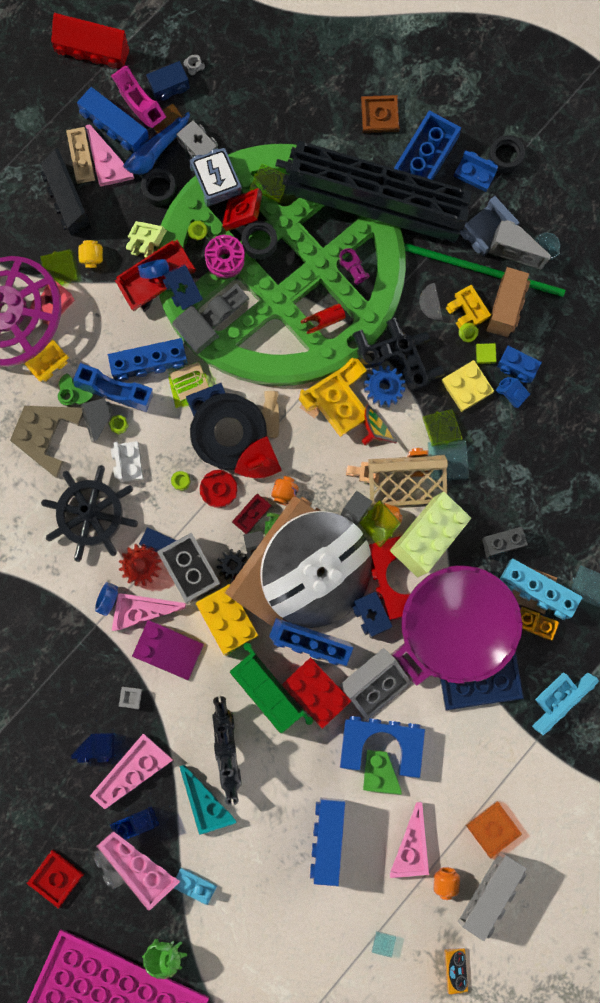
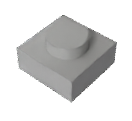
M122 687L119 707L139 709L142 689Z

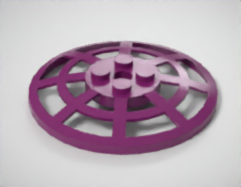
M19 256L0 258V263L15 261L11 270L0 271V277L8 276L5 286H0V334L1 332L12 330L15 335L13 339L0 341V348L20 343L25 353L13 358L0 359V367L16 366L37 356L52 340L61 317V296L55 279L39 263ZM22 263H27L35 267L45 278L34 283L28 276L18 271ZM17 277L25 281L28 287L21 291L13 288L15 278ZM47 285L50 286L53 297L52 314L41 311V296L38 289ZM31 293L34 295L35 309L27 308L24 298ZM7 304V311L1 313L2 306ZM25 316L32 317L29 325L22 332L18 326L22 323ZM39 319L50 321L42 338L32 347L26 337L34 330Z

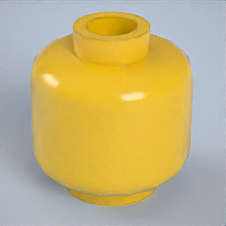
M86 240L83 241V244L79 245V262L85 264V268H97V264L103 261L102 245L98 244V241Z

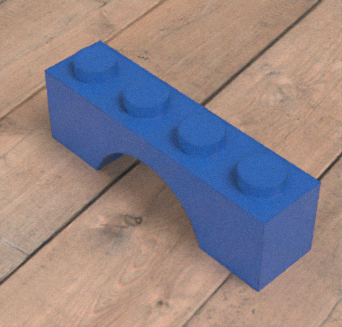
M82 363L79 364L73 379L76 388L147 412L153 397V388L136 382L124 383L104 375L99 369Z

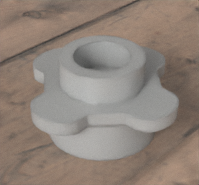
M191 55L184 60V66L188 68L190 75H195L197 71H203L205 65L201 63L199 55Z

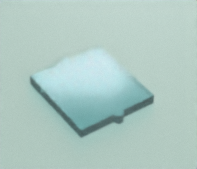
M580 565L575 578L572 579L571 591L582 596V601L600 608V573Z

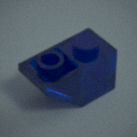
M114 733L91 734L71 755V759H77V763H87L89 758H97V762H109V758L114 757Z
M151 806L110 824L113 832L127 840L159 826V823Z

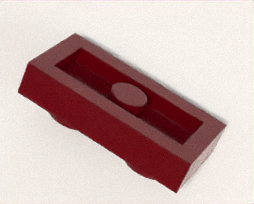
M257 493L235 517L232 523L244 534H247L268 512L272 505Z

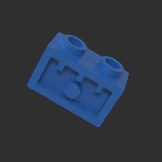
M465 151L454 173V177L487 192L496 175L498 166L493 161L485 160L474 152Z
M507 346L497 367L500 368L501 372L508 375L512 374L519 381L531 384L542 362Z

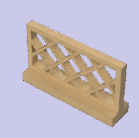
M445 455L368 459L370 500L373 501L370 507H376L382 503L393 506L428 504L433 498L430 493L437 486L442 492L447 494V458ZM434 470H442V477L437 482L429 476ZM415 471H421L424 474L418 483L410 477ZM396 472H401L405 475L399 484L391 478ZM373 473H382L386 478L378 485L373 479ZM427 477L434 483L428 491L420 486ZM407 479L415 484L409 492L401 487ZM388 480L396 485L390 493L382 488ZM417 488L425 493L420 499H415L411 496ZM379 489L387 495L382 501H374V495ZM398 489L406 494L401 500H396L392 497Z

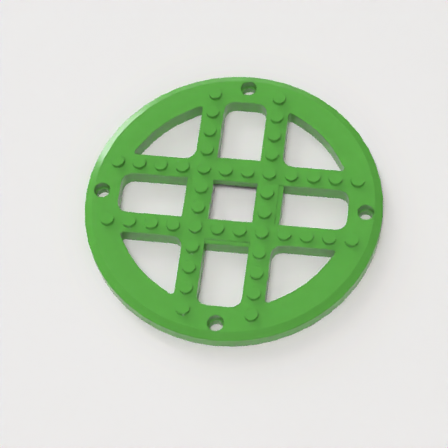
M260 145L228 154L241 185V194L257 189V187L260 188L258 186L260 183L257 184L254 177H257L262 172L264 175H267L264 172L265 170L269 173L271 168V170H274L271 173L285 174L286 169L276 167V161L280 159L288 162V159H291L289 158L292 147L296 148V145ZM196 175L182 188L168 208L161 224L167 231L159 247L156 246L155 251L172 240H178L185 250L189 237L188 227L194 221L205 223L207 226V235L205 237L209 241L220 235L233 236L230 231H226L222 227L221 221L206 207L204 194ZM264 190L258 215L276 230L277 241L283 238L303 260L304 264L277 285L257 263L256 259L248 256L245 252L244 267L236 276L227 279L219 278L209 271L197 280L195 284L203 300L193 305L198 312L206 302L236 278L258 300L256 304L222 331L214 330L219 337L198 355L172 325L173 321L186 309L182 310L180 306L176 308L171 298L174 296L171 289L159 294L160 302L167 319L176 334L182 338L183 343L196 356L218 371L238 380L267 386H292L318 381L342 368L351 358L358 359V348L353 349L348 346L349 342L355 341L352 335L354 332L363 330L368 344L374 345L387 329L386 322L393 319L402 294L406 271L405 248L400 227L360 216L356 222L322 248L302 224L325 205L298 198L291 205L284 207L280 206ZM256 231L249 236L248 241L252 248L262 250L270 245L271 239L268 233ZM369 238H373L377 257V276L369 301H366L341 274L337 266L340 263L339 256L343 249L350 248L355 251ZM348 253L344 254V255L342 256L343 260H344L346 257H348L350 254H348ZM227 254L222 255L223 259L229 258ZM179 283L177 291L185 292V285ZM320 283L353 319V323L334 339L324 337L319 331L307 334V331L315 326L310 321L301 324V321L307 317L295 305ZM277 319L291 331L308 351L279 355L259 353L238 346L267 322Z

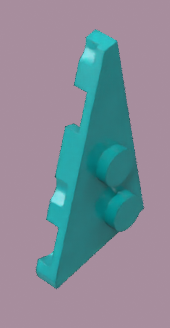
M186 765L179 766L199 835L237 823L236 819Z

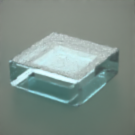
M376 931L371 952L392 958L396 936Z

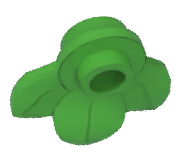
M68 373L61 377L58 400L62 405L84 404L91 400L93 394L76 388L72 377ZM66 395H71L69 399H65Z

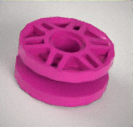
M220 235L209 241L205 249V261L207 268L213 275L219 278H231L240 273L244 267L245 252L243 245L238 239L230 235ZM227 254L229 258L222 259L221 256Z

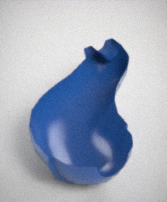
M187 112L183 118H177L171 125L138 148L124 163L123 167L125 170L138 175L149 172L160 154L177 137V133L187 125L190 113Z

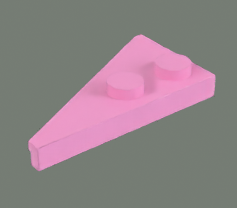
M86 125L100 187L133 180V174L125 170L122 160L91 125Z
M416 802L391 868L390 878L429 875L422 802Z

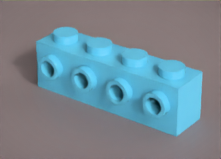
M515 559L509 561L500 578L511 591L514 589L520 593V597L528 601L532 599L538 602L537 606L544 610L550 609L554 611V615L562 620L572 618L582 599V596Z

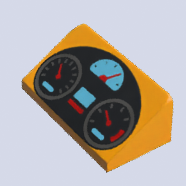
M465 948L444 949L448 994L467 992Z

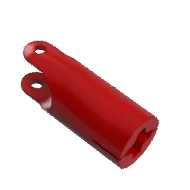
M338 303L304 318L301 324L316 321L319 325L307 331V334H311L344 320L346 316L342 306Z

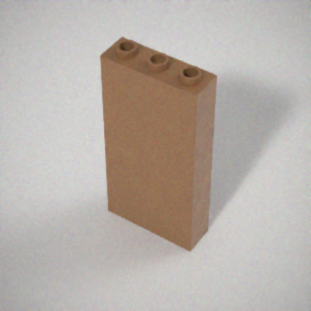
M293 496L225 592L230 598L272 627L276 618L281 620L283 618L271 608L265 598L261 585V563L267 545L284 524L301 514L321 511L318 508L315 510L311 508L310 505L312 503L304 497L299 499Z

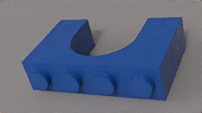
M350 716L349 720L345 719L340 768L360 770L362 749L365 741L375 733L384 732L392 735L400 745L399 775L420 778L425 729H420V724L409 723L408 727L401 726V722L389 721L388 725L381 724L379 719L369 718V722H363L361 717Z

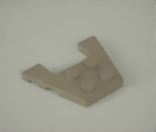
M24 406L10 441L57 478L64 462L46 455L60 420L79 426L83 417L82 409L76 407Z

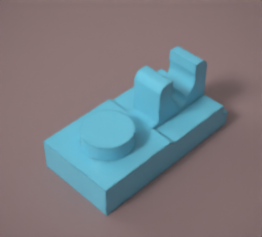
M181 867L176 876L180 883L174 889L208 905L217 886Z

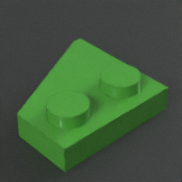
M367 750L363 790L402 795L388 753Z

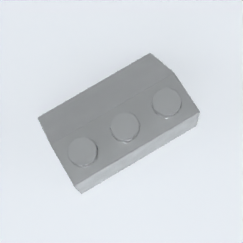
M383 648L343 681L339 687L361 715L368 720L412 682L396 659Z

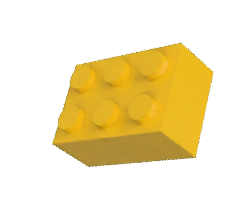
M230 584L196 602L200 613L224 656L241 648L245 643H250L259 638L242 605L225 594Z

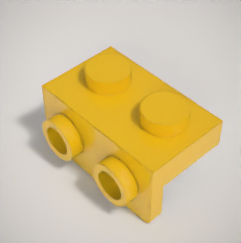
M52 339L44 350L23 364L39 382L42 380L46 382L53 376L52 372L58 368L60 370L68 363L66 360L69 357Z

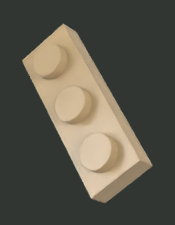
M85 128L66 130L77 184L95 181Z

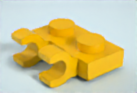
M472 285L455 293L456 300L448 303L446 307L449 314L455 312L460 307L466 313L465 316L460 317L458 322H456L459 329L465 323L472 322L476 326L491 317L490 312Z

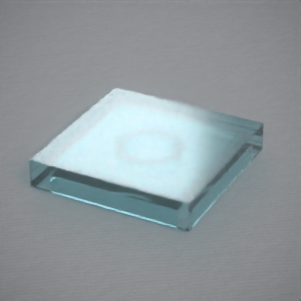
M466 440L438 443L428 442V456H446L447 480L469 478ZM434 470L430 476L435 481H438L442 477V470Z

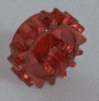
M134 544V549L128 547V553H122L124 559L119 560V563L122 564L119 571H124L122 578H129L127 583L131 584L135 581V586H139L140 582L143 586H147V581L154 583L152 578L159 577L156 572L157 570H162L161 567H158L162 560L156 559L159 554L158 552L152 553L153 547H149L146 550L145 544H142L141 548H139L138 544ZM139 560H143L145 567L139 571L136 564Z

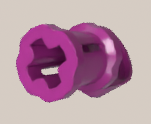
M350 248L341 251L339 262L347 271H350L355 285L368 279L370 275L364 271L361 266L362 262L356 252ZM346 253L351 254L353 260L345 262L342 256Z

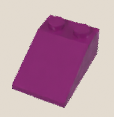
M147 620L132 657L189 680L204 644Z

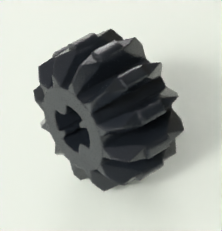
M230 549V555H227L225 551L222 552L225 559L218 557L217 560L223 564L216 565V568L223 569L218 574L219 576L226 574L225 581H228L230 576H232L233 582L236 578L235 576L238 575L246 564L243 561L247 559V556L243 555L240 557V550L234 555L233 549ZM231 561L238 565V567L235 566V570H231L228 567V564L231 565Z

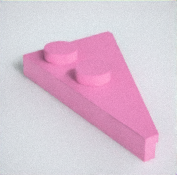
M118 593L112 631H118L146 622L147 620L186 609V603Z

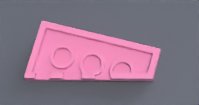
M115 832L109 834L97 845L98 849L147 910H151L180 883L178 879L172 877L166 870L156 865L150 858L140 853L134 846Z

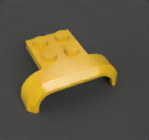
M351 358L342 368L306 391L302 389L299 394V401L307 412L318 407L337 434L342 437L365 421L364 414L366 408L349 386L360 379L367 370L359 359Z

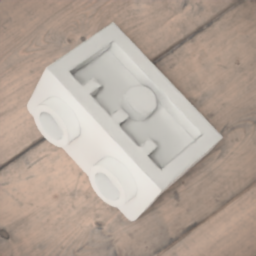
M138 441L122 444L113 442L114 448H111L112 459L116 460V467H113L115 478H118L120 483L143 480Z

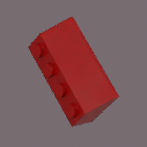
M54 13L51 43L56 53L70 55L79 60H90L95 64H105L115 69L124 67L129 53L124 30Z

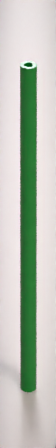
M404 243V248L407 252L502 279L505 273ZM527 279L530 281L529 287L562 297L565 294V289Z

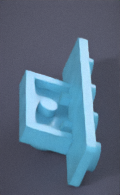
M562 673L535 699L546 713L532 727L542 735L549 732L560 719L566 716L573 706L578 704L589 691L594 689L595 685L599 682L598 678L590 673H586L574 684L567 674Z

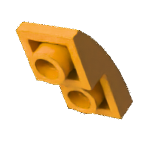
M521 607L522 629L553 641L559 622Z

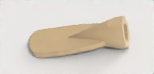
M264 391L265 402L262 414L267 426V437L277 438L279 436L278 391Z

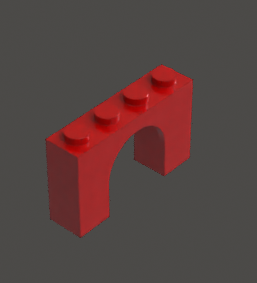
M401 536L369 544L373 569H371L372 578L378 582L379 587L376 588L379 599L382 598L383 608L390 621L402 618L405 603L410 595L394 591L386 579L388 565L398 559L390 550Z

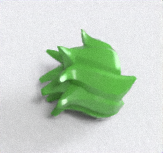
M156 938L148 947L145 955L142 956L146 972L156 979H168L174 976L177 969L183 968L180 966L181 958L187 956V953L178 952V947L182 942L172 946L174 941L170 943L159 942Z

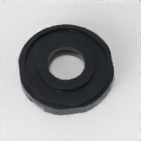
M222 393L205 400L198 407L190 424V439L197 455L204 462L221 470H235L237 461L242 453L251 444L267 436V426L261 410L253 402L233 393ZM228 417L238 420L243 427L242 439L238 444L230 447L218 443L214 435L216 424L223 418Z

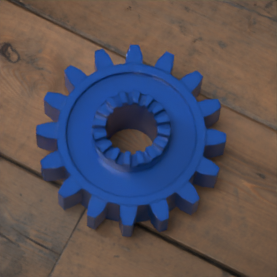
M388 365L385 370H383L382 366H379V371L373 368V375L367 374L366 378L368 380L364 381V385L367 387L364 388V393H369L367 399H372L373 405L378 403L381 408L383 405L390 407L392 402L395 405L397 404V398L402 399L403 395L401 393L405 392V387L402 386L405 385V380H400L402 373L397 375L396 368L390 371V366ZM387 384L389 389L384 390L380 388V385Z

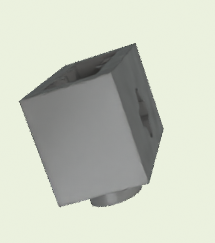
M194 121L177 133L178 143L192 158L196 155L208 154L213 149H217L218 144L213 137L209 138L203 126L197 125Z

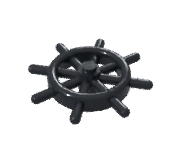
M103 465L98 466L94 480H84L77 483L69 471H64L62 476L69 487L62 493L58 502L47 499L41 501L43 507L56 509V521L59 527L47 534L46 540L50 542L64 534L69 540L77 544L74 555L76 562L82 560L85 546L104 544L109 554L115 556L117 550L110 539L117 533L120 525L138 526L137 520L123 517V508L120 501L121 498L133 491V487L128 485L115 493L108 485L102 483L105 471ZM92 489L89 502L86 501L81 491ZM99 491L105 493L108 498L96 505ZM73 496L79 502L78 507L68 504ZM113 504L114 515L100 512ZM65 512L78 514L79 516L66 522ZM98 519L111 522L107 530L104 531ZM83 522L80 536L70 530ZM91 524L98 536L88 537Z

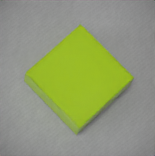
M476 344L477 364L496 363L495 344Z

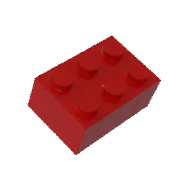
M311 657L281 684L322 729L351 702Z

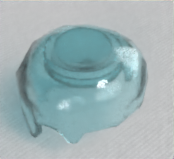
M545 232L536 237L535 241L551 255L548 261L553 260L560 254V242L553 233Z

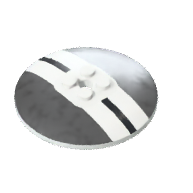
M327 511L301 514L284 524L267 545L260 573L265 598L271 608L290 623L310 628L332 624L349 614L353 610L352 607L355 606L354 601L362 598L365 594L371 577V551L362 531L349 519ZM320 567H324V574L318 577L317 570Z

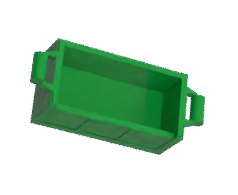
M245 643L243 646L244 650L250 654L230 670V674L280 734L285 732L302 716L305 718L306 724L311 725L313 718L308 717L252 650L251 644Z

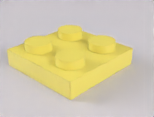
M474 360L442 379V383L461 412L494 393L493 388Z

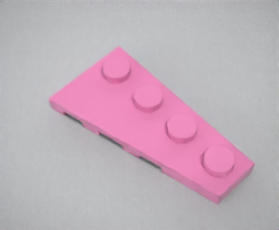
M142 734L90 797L106 809L172 762L173 759L145 734Z

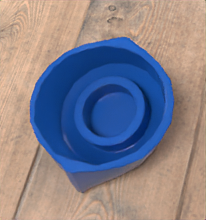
M166 259L155 260L138 266L140 277L145 279L164 276L163 274L170 271Z
M109 582L104 584L96 601L95 612L104 616L109 614L117 598L118 586Z

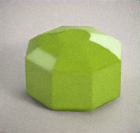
M116 415L110 419L109 426L112 432L119 435L126 432L128 423L125 417Z

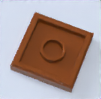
M398 95L361 97L363 133L399 132Z

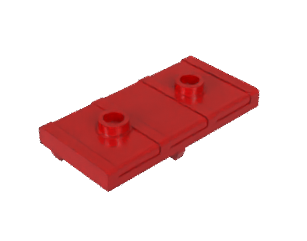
M178 240L170 241L116 277L115 282L133 312L167 290L163 282L164 276L151 279L141 278L138 269L139 265L166 259L170 271L183 264L187 266L190 274L196 271Z

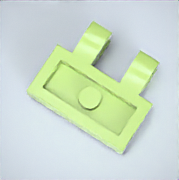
M136 221L128 235L130 241L126 245V250L132 251L131 254L135 256L144 253L146 258L154 253V246L159 247L167 230L163 226Z

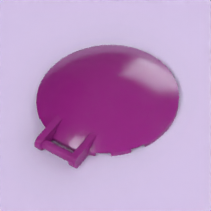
M451 566L435 571L418 583L409 595L402 614L404 644L391 655L413 678L412 682L416 686L430 675L451 683L462 684L464 682H478L487 679L506 666L516 652L522 634V619L518 602L512 591L502 580L483 569L471 566ZM407 652L422 669V672L418 673L403 654Z

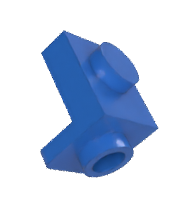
M504 378L496 389L498 393L503 394L516 408H519L530 395L517 378Z

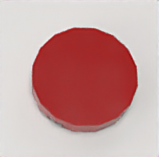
M213 470L207 473L199 486L203 501L214 508H225L235 500L238 492L237 482L234 477L223 470Z

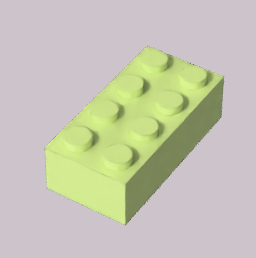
M442 492L432 498L391 548L390 552L417 578L423 576L432 569L471 520V517L445 492Z

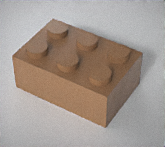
M509 267L506 268L498 289L487 332L507 338L510 332L514 333L519 323L520 311L525 302L524 297L530 285V281L527 280L529 273Z

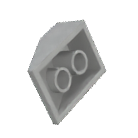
M508 220L501 221L497 227L488 252L489 254L540 270L551 256L520 226Z

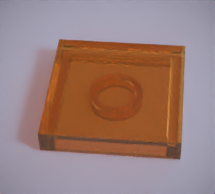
M498 801L494 802L465 825L490 859L522 835Z

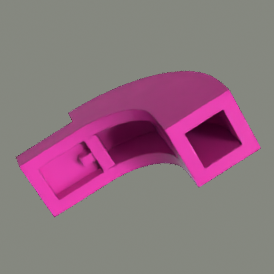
M125 65L111 75L119 88L121 96L143 123L153 128L166 118L157 101L152 100L143 91L128 66Z

